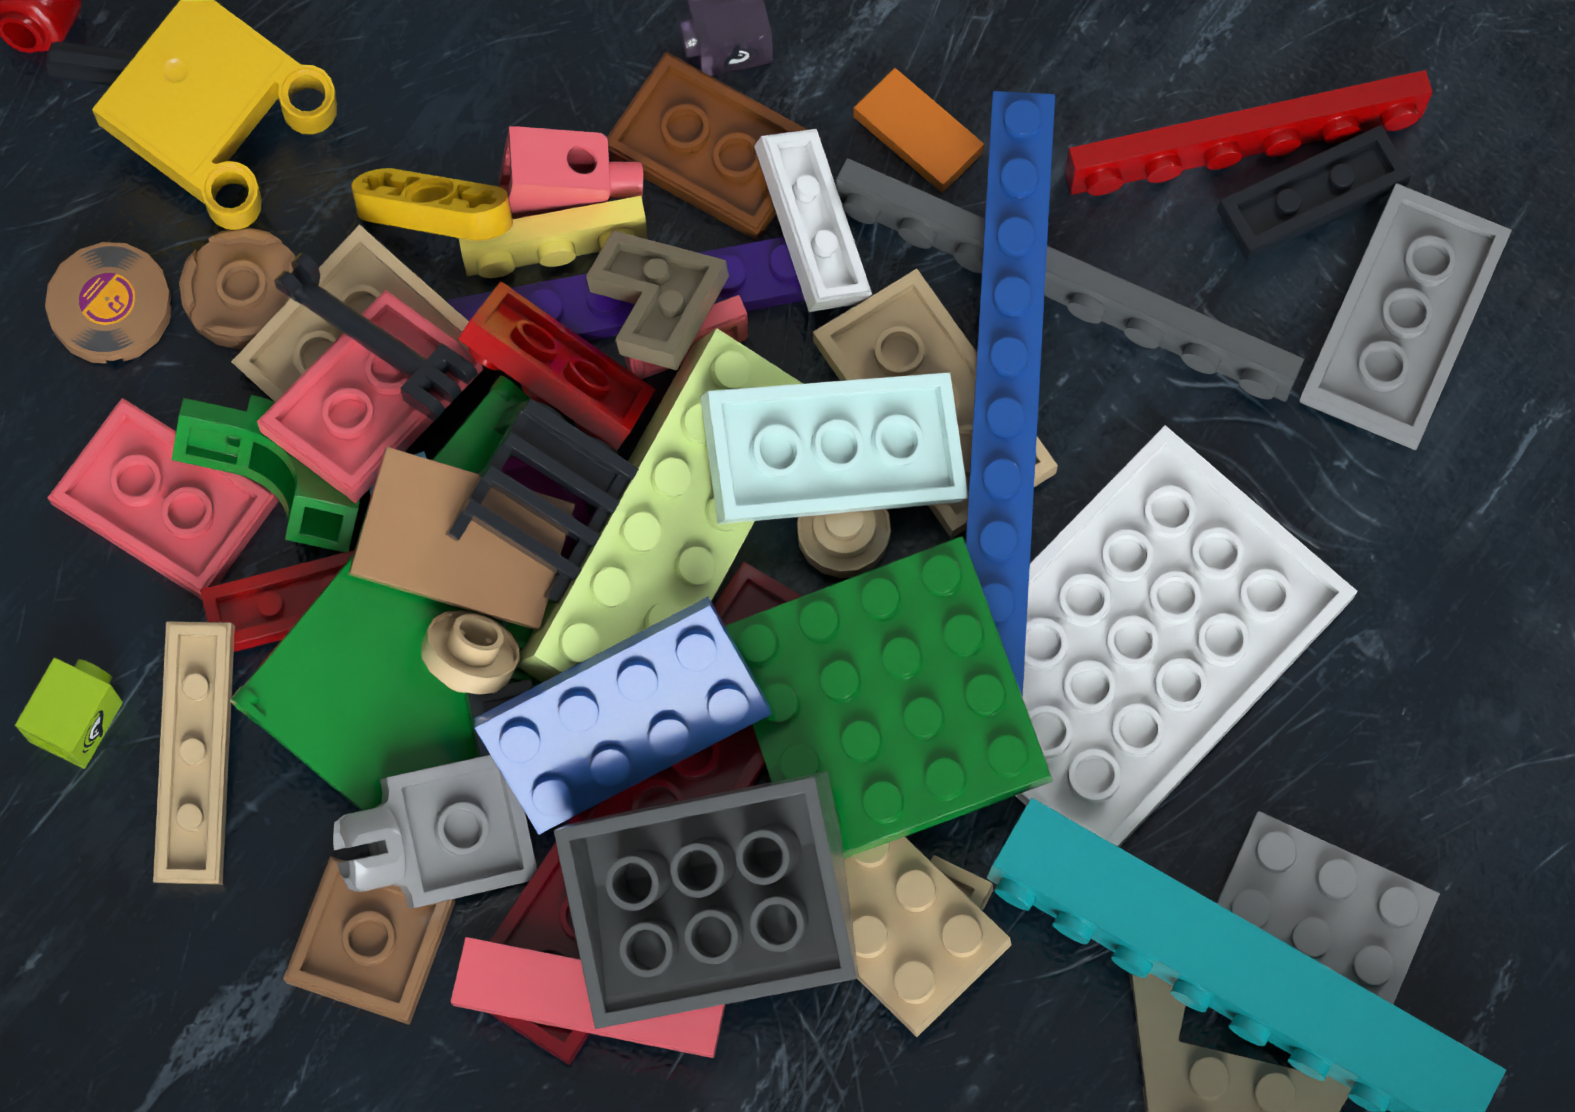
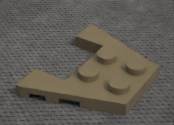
M1129 973L1136 1015L1137 1046L1140 1049L1144 1083L1142 1088L1145 1112H1340L1348 1098L1350 1088L1328 1075L1324 1081H1320L1296 1069L1180 1042L1179 1035L1186 1005L1170 994L1173 986L1151 973L1148 974L1147 978H1141Z

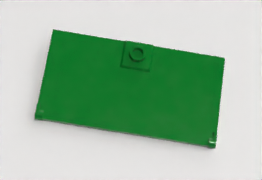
M500 376L490 387L487 395L432 461L475 474L480 473L485 468L503 437L502 434L494 429L505 410L530 398L509 379ZM587 503L589 516H591L595 507ZM352 555L248 681L231 697L230 702L360 811L373 809L382 803L383 791L380 779L477 758L465 693L450 689L428 670L421 655V643L433 618L448 611L469 610L348 575L353 559ZM486 616L497 621L511 633L518 644L520 655L534 629ZM516 667L508 684L531 679L533 687L543 682Z

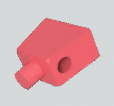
M509 126L499 172V187L506 190L508 194L512 219L604 203L608 202V199H626L637 196L642 198L643 167L641 162H609L608 139L602 133Z

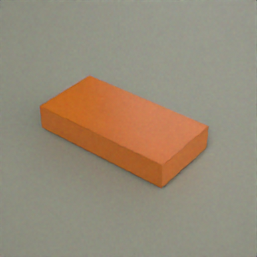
M896 68L853 108V117L941 193L984 153L985 144Z

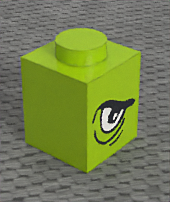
M53 658L15 726L30 743L85 769L123 701L109 684L112 676L106 671L82 659H78L73 667Z

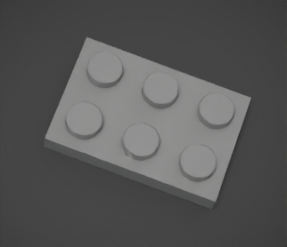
M1258 811L1217 904L1389 1003L1394 1004L1440 893Z

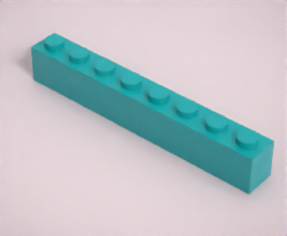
M1034 798L1030 799L987 876L988 880L997 884L994 890L995 893L1006 902L1026 911H1029L1033 905L1056 918L1053 926L1063 935L1081 944H1088L1090 939L1103 945L1114 952L1111 957L1112 961L1125 971L1141 978H1147L1148 974L1151 973L1173 986L1170 994L1179 1002L1199 1012H1206L1208 1007L1232 1020L1229 1028L1241 1038L1258 1046H1265L1267 1041L1283 1049L1291 1054L1288 1062L1294 1068L1320 1081H1324L1328 1075L1350 1088L1348 1097L1357 1105L1370 1112H1386V1110L1390 1112H1485L1506 1072V1069Z

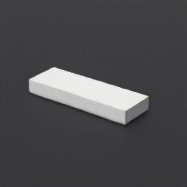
M817 129L761 136L754 147L808 311L858 305L868 299L872 292Z

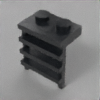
M528 399L505 410L494 429L502 434L503 437L445 534L458 541L470 521H474L557 574L544 597L553 603H558L570 581L575 580L581 570L580 564L590 547L595 546L600 537L598 533L609 514L614 513L620 503L618 501L627 483L634 479L639 468L620 457L618 452L607 443L593 436L586 435L566 422L565 418L553 408L541 402ZM510 454L595 507L586 525L501 472ZM491 487L574 539L576 542L566 558L562 557L482 506L481 503Z

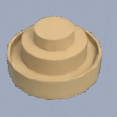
M886 509L799 517L797 521L799 548L807 562L823 574L837 578L861 575L873 569L886 554L891 535L889 513Z
M464 610L444 612L433 618L421 643L422 660L428 670L450 689L463 693L488 694L495 693L506 687L520 659L518 644L508 630L491 618L480 613Z

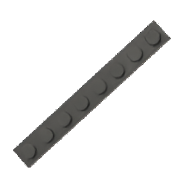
M846 159L836 181V188L846 214L865 224L878 222L898 231L902 239L913 246L922 249H929L932 246L953 255L955 260L964 268L982 274L985 218L851 159ZM1047 246L1044 296L1066 305L1068 310L1077 318L1094 324L1102 321L1123 330L1129 340L1142 347L1155 349L1159 346L1181 356L1182 361L1186 365L1201 373L1213 374L1218 372L1238 381L1244 391L1261 399H1272L1274 397L1283 402L1287 401L1304 358Z

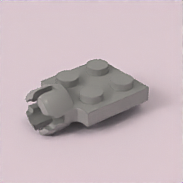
M491 755L380 779L383 791L382 803L373 809L345 814L334 822V850L368 844L370 856L337 863L340 874L348 889L362 892L390 885L399 886L405 895L408 909L528 882L537 871L525 811Z

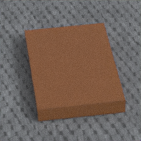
M665 52L607 136L609 159L614 162H641L644 179L758 242L775 217L776 211L754 146L761 136L804 131L807 129L674 55Z

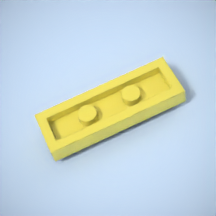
M637 196L513 219L511 229L501 236L481 241L459 238V244L467 276L479 274L484 278H497L510 274L516 267L537 263L547 267L562 266L572 262L576 256L600 252L613 230L648 239L642 198Z

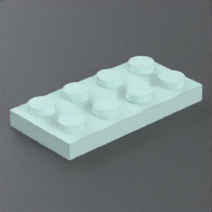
M950 372L707 391L700 396L718 524L956 503L968 498Z

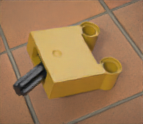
M180 0L139 52L53 42L47 53L46 68L47 74L51 78L110 86L92 109L99 126L203 202L211 219L225 229L239 230L248 227L257 219L261 211L262 198L255 175L247 166L229 161V159L279 98L286 123L293 130L301 134L314 135L323 132L332 125L337 114L335 88L331 78L324 70L314 65L299 64L215 0ZM304 89H315L325 97L322 105L312 111H301L295 108L291 101L295 94ZM239 184L249 192L245 202L240 206L225 208L218 205L215 201L218 191L225 185Z

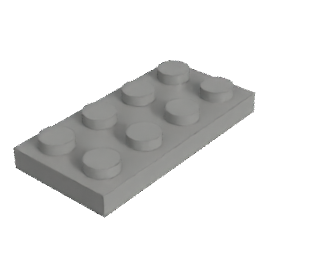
M1396 183L1299 402L1408 448L1417 450L1512 230Z

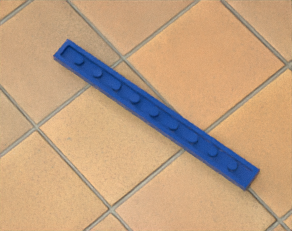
M993 91L966 546L1023 697L1055 94Z

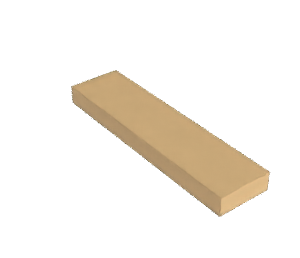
M166 622L153 882L223 885L231 719L230 699L232 697L235 626L232 623Z

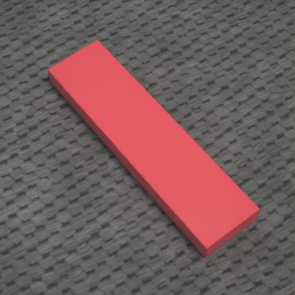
M465 937L451 998V1004L456 1007L710 1058L715 1056L725 1004L595 1029L581 960Z

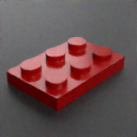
M503 282L497 285L457 339L468 347L471 356L481 365L492 370H502L521 384L522 390L530 399L546 404L549 407H555L571 418L577 429L586 435L600 439L615 450H618L629 435L655 391L652 386Z

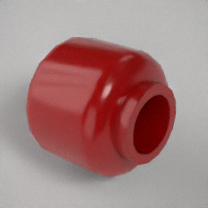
M0 0V37L8 45L22 52L48 51L51 43L64 41L80 14L82 0Z

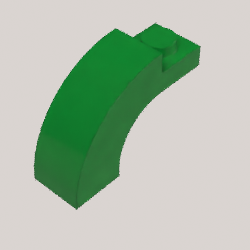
M251 395L246 412L183 398L171 460L238 474L260 483L270 490L284 507L288 524L285 540L348 553L359 500L356 503L351 501L260 432L257 421L275 403L274 401Z

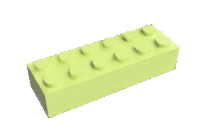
M717 328L694 343L628 460L629 463L639 468L634 479L627 483L618 499L620 503L614 513L609 514L598 533L600 534L595 546L590 547L580 564L581 570L575 580L570 581L558 603L549 601L545 608L540 629L532 631L519 655L520 659L516 667L539 681L545 682L706 597H709L712 601L755 521L718 524L700 396L707 391L803 383Z

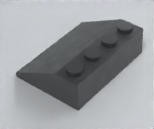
M828 771L573 822L554 830L595 1029L849 981L859 977L842 838Z

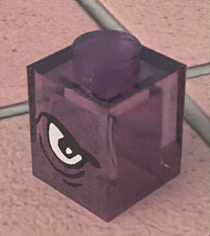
M687 0L689 20L679 22V29L686 58L697 56L701 71L712 76L773 63L772 32L763 0Z

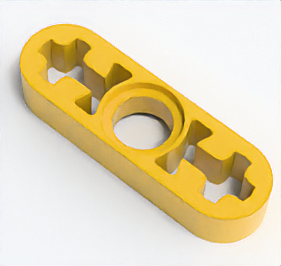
M393 168L368 171L358 176L351 184L358 217L364 221L474 241L488 240L501 236L509 231L513 225L508 194L506 190L498 186Z

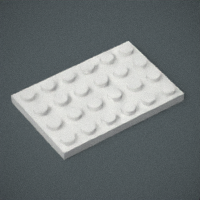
M1166 425L1030 563L1023 700L1051 772L1053 782L1018 794L1016 797L1026 806L1030 799L1034 798L1117 847H1120L1341 613L1357 593V590Z

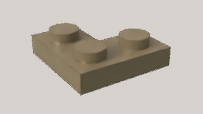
M614 230L586 275L590 292L635 304L616 337L619 354L676 371L729 277L726 260Z

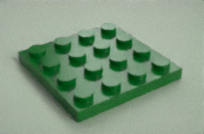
M962 536L725 626L770 705L772 714L757 721L752 726L771 781L775 782L828 771L841 832L844 859L1053 782L1051 772Z

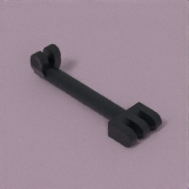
M299 253L291 262L293 269L291 273L284 270L274 280L275 286L279 291L295 302L302 304L407 376L409 379L400 388L403 401L431 420H437L445 411L442 403L429 393L431 390L449 402H453L461 393L457 383L445 375L447 372L466 384H469L478 374L476 368L468 360L443 343L426 359L319 286L321 274L317 264L304 253Z

